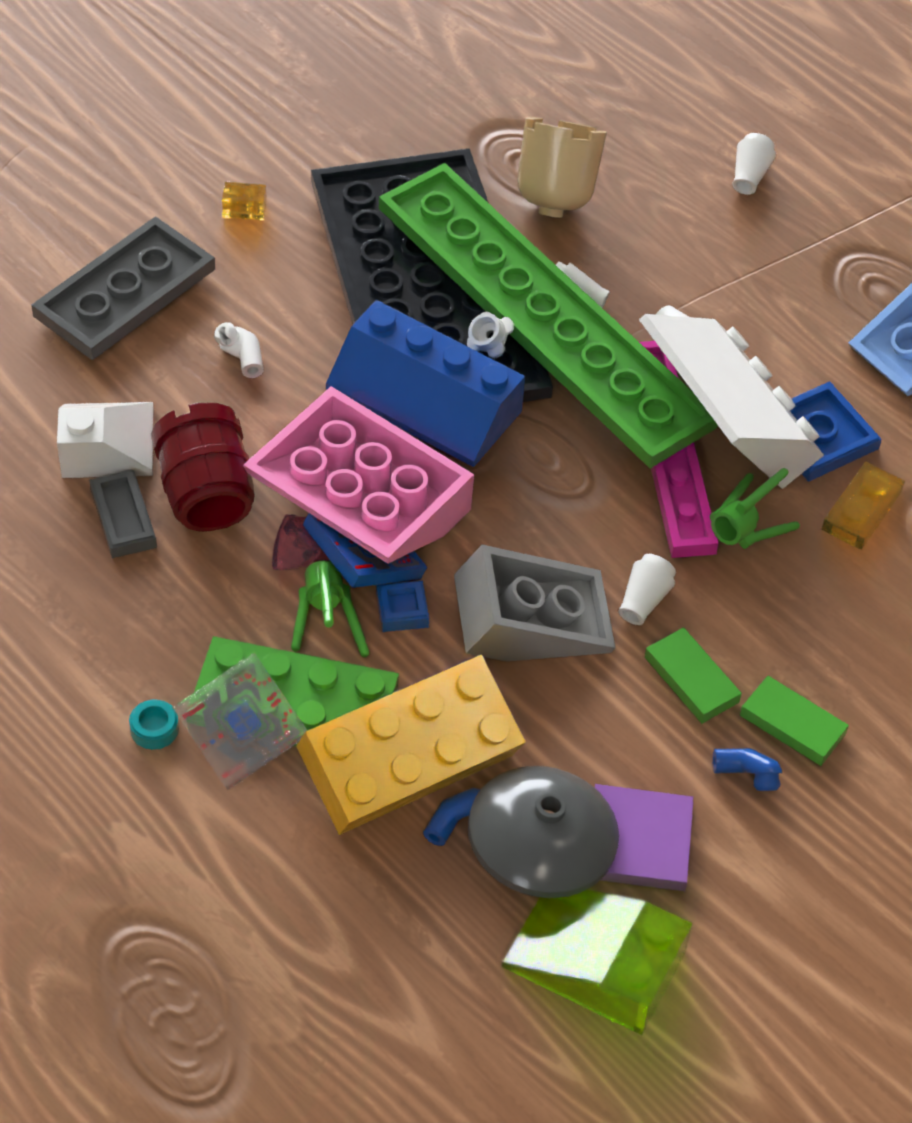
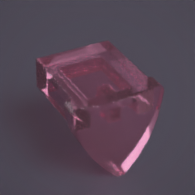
M295 514L285 515L274 542L272 567L274 570H295L305 567L311 562L330 561L302 525L306 517L296 516Z

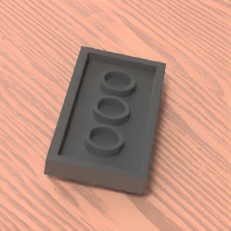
M155 216L31 304L33 317L88 358L94 360L215 270V257Z

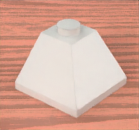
M153 402L62 405L58 410L57 447L62 478L103 477L134 470L135 476H153V442L151 438L154 415Z

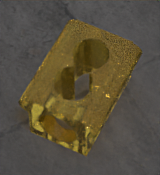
M225 182L222 196V217L264 220L267 203L266 185Z

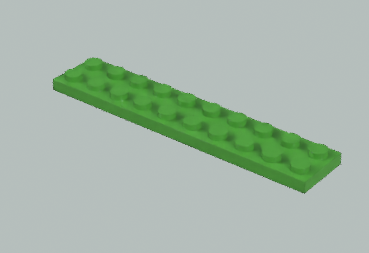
M446 163L379 196V210L486 312H490L498 319L510 318L514 323V330L510 335L649 468L717 429V423L696 395Z

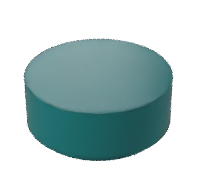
M157 699L147 700L138 704L130 714L129 726L131 737L136 744L145 749H162L170 745L178 736V714L175 708L168 702Z

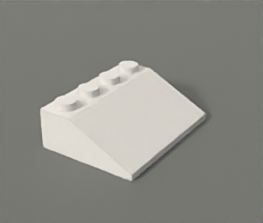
M645 314L639 319L729 441L769 478L782 468L788 470V475L779 482V487L782 489L824 456L814 443L820 437L804 416L798 420L793 416L790 411L796 406L795 403L780 386L774 390L767 382L772 377V374L757 356L751 360L748 358L744 351L749 347V344L734 327L726 331L715 319Z

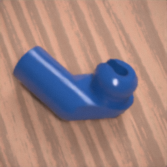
M750 748L713 750L712 763L714 773H755L754 787L756 790L776 791L779 789V773H782V769L778 761Z
M470 788L444 799L424 829V837L432 844L438 846L445 845L458 821L470 814L473 801L481 789Z

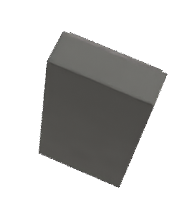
M134 470L90 479V490L111 557L116 558L157 548L155 533Z

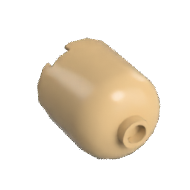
M528 117L525 119L517 177L518 189L521 195L528 202L539 206V214L551 217H562L564 210H577L585 206L591 200L595 189L607 132H596L597 128L560 120L558 126L542 123L543 118Z

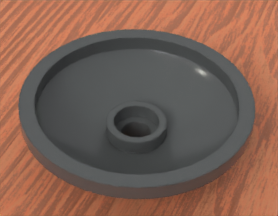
M526 766L511 769L497 775L481 788L473 801L469 814V841L480 864L492 877L503 885L530 896L561 898L575 895L591 888L607 874L618 849V824L614 812L606 799L597 789L582 778L557 768ZM544 810H550L554 813H548Z

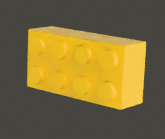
M481 654L306 731L296 747L338 834L341 835L512 757L526 742Z

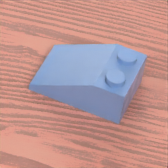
M912 283L848 342L852 349L906 396L912 394Z

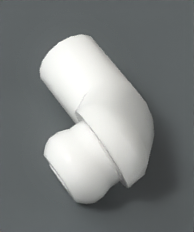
M225 322L220 324L214 333V338L219 343L220 348L240 359L242 374L245 377L256 378L263 373V363L257 337L243 328L235 327L232 323Z

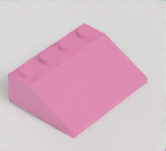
M332 386L243 465L249 475L387 564L444 537L471 510L473 473Z

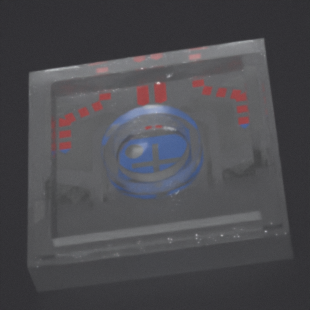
M255 653L172 707L227 790L297 744L304 733L308 731Z

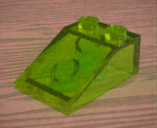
M585 890L581 893L561 898L540 897L504 958L502 967L629 1030L643 1035L686 953L693 923L647 901Z

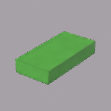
M684 627L646 648L645 659L701 724L740 702L742 693Z
M770 676L763 680L743 704L740 712L741 717L822 766L845 737L849 727L842 720Z

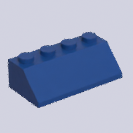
M376 300L351 326L327 379L326 389L328 390L332 386L400 429L475 467L522 412L525 376Z

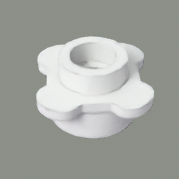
M490 312L481 313L470 323L467 346L477 352L480 350L487 352L492 358L500 357L505 351L504 344L506 343L507 336L514 330L513 321L508 317L498 319ZM493 332V336L491 338H488L490 333Z

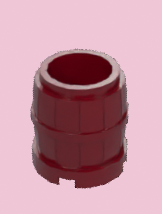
M215 402L188 405L190 413L182 414L176 417L173 410L155 423L151 432V438L156 458L160 461L164 492L167 494L175 518L186 528L199 532L225 529L239 523L249 514L255 498L252 476L243 467L249 460V455L245 452L242 443L243 433L239 418H236L235 412L231 407Z

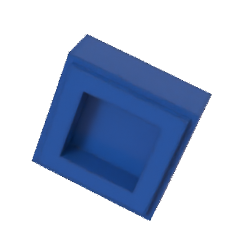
M423 580L376 585L382 632L429 628V613Z

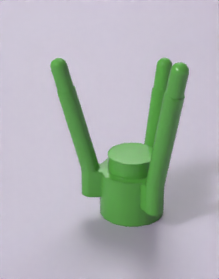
M786 468L780 469L745 500L738 501L754 479L753 474H746L720 508L710 514L711 527L715 536L727 545H734L739 542L740 546L746 549L757 541L799 529V522L793 521L754 532L759 520V514L754 505L788 475V470Z
M318 561L309 565L305 571L306 586L298 590L299 606L293 631L292 651L297 652L301 648L309 605L312 604L316 609L322 610L324 625L330 628L334 624L333 608L338 606L340 602L360 655L362 657L369 656L366 639L351 600L350 586L343 584L341 573L331 561Z

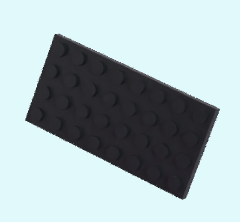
M470 148L311 170V184L352 325L378 300L467 346L470 323L475 317L486 311L379 210V196L446 163L488 202ZM493 332L490 333L488 338H491L493 336ZM510 334L507 336L506 343L504 344L505 351L500 357L492 358L487 352L478 351L525 376L523 402L552 398L553 385L548 371Z

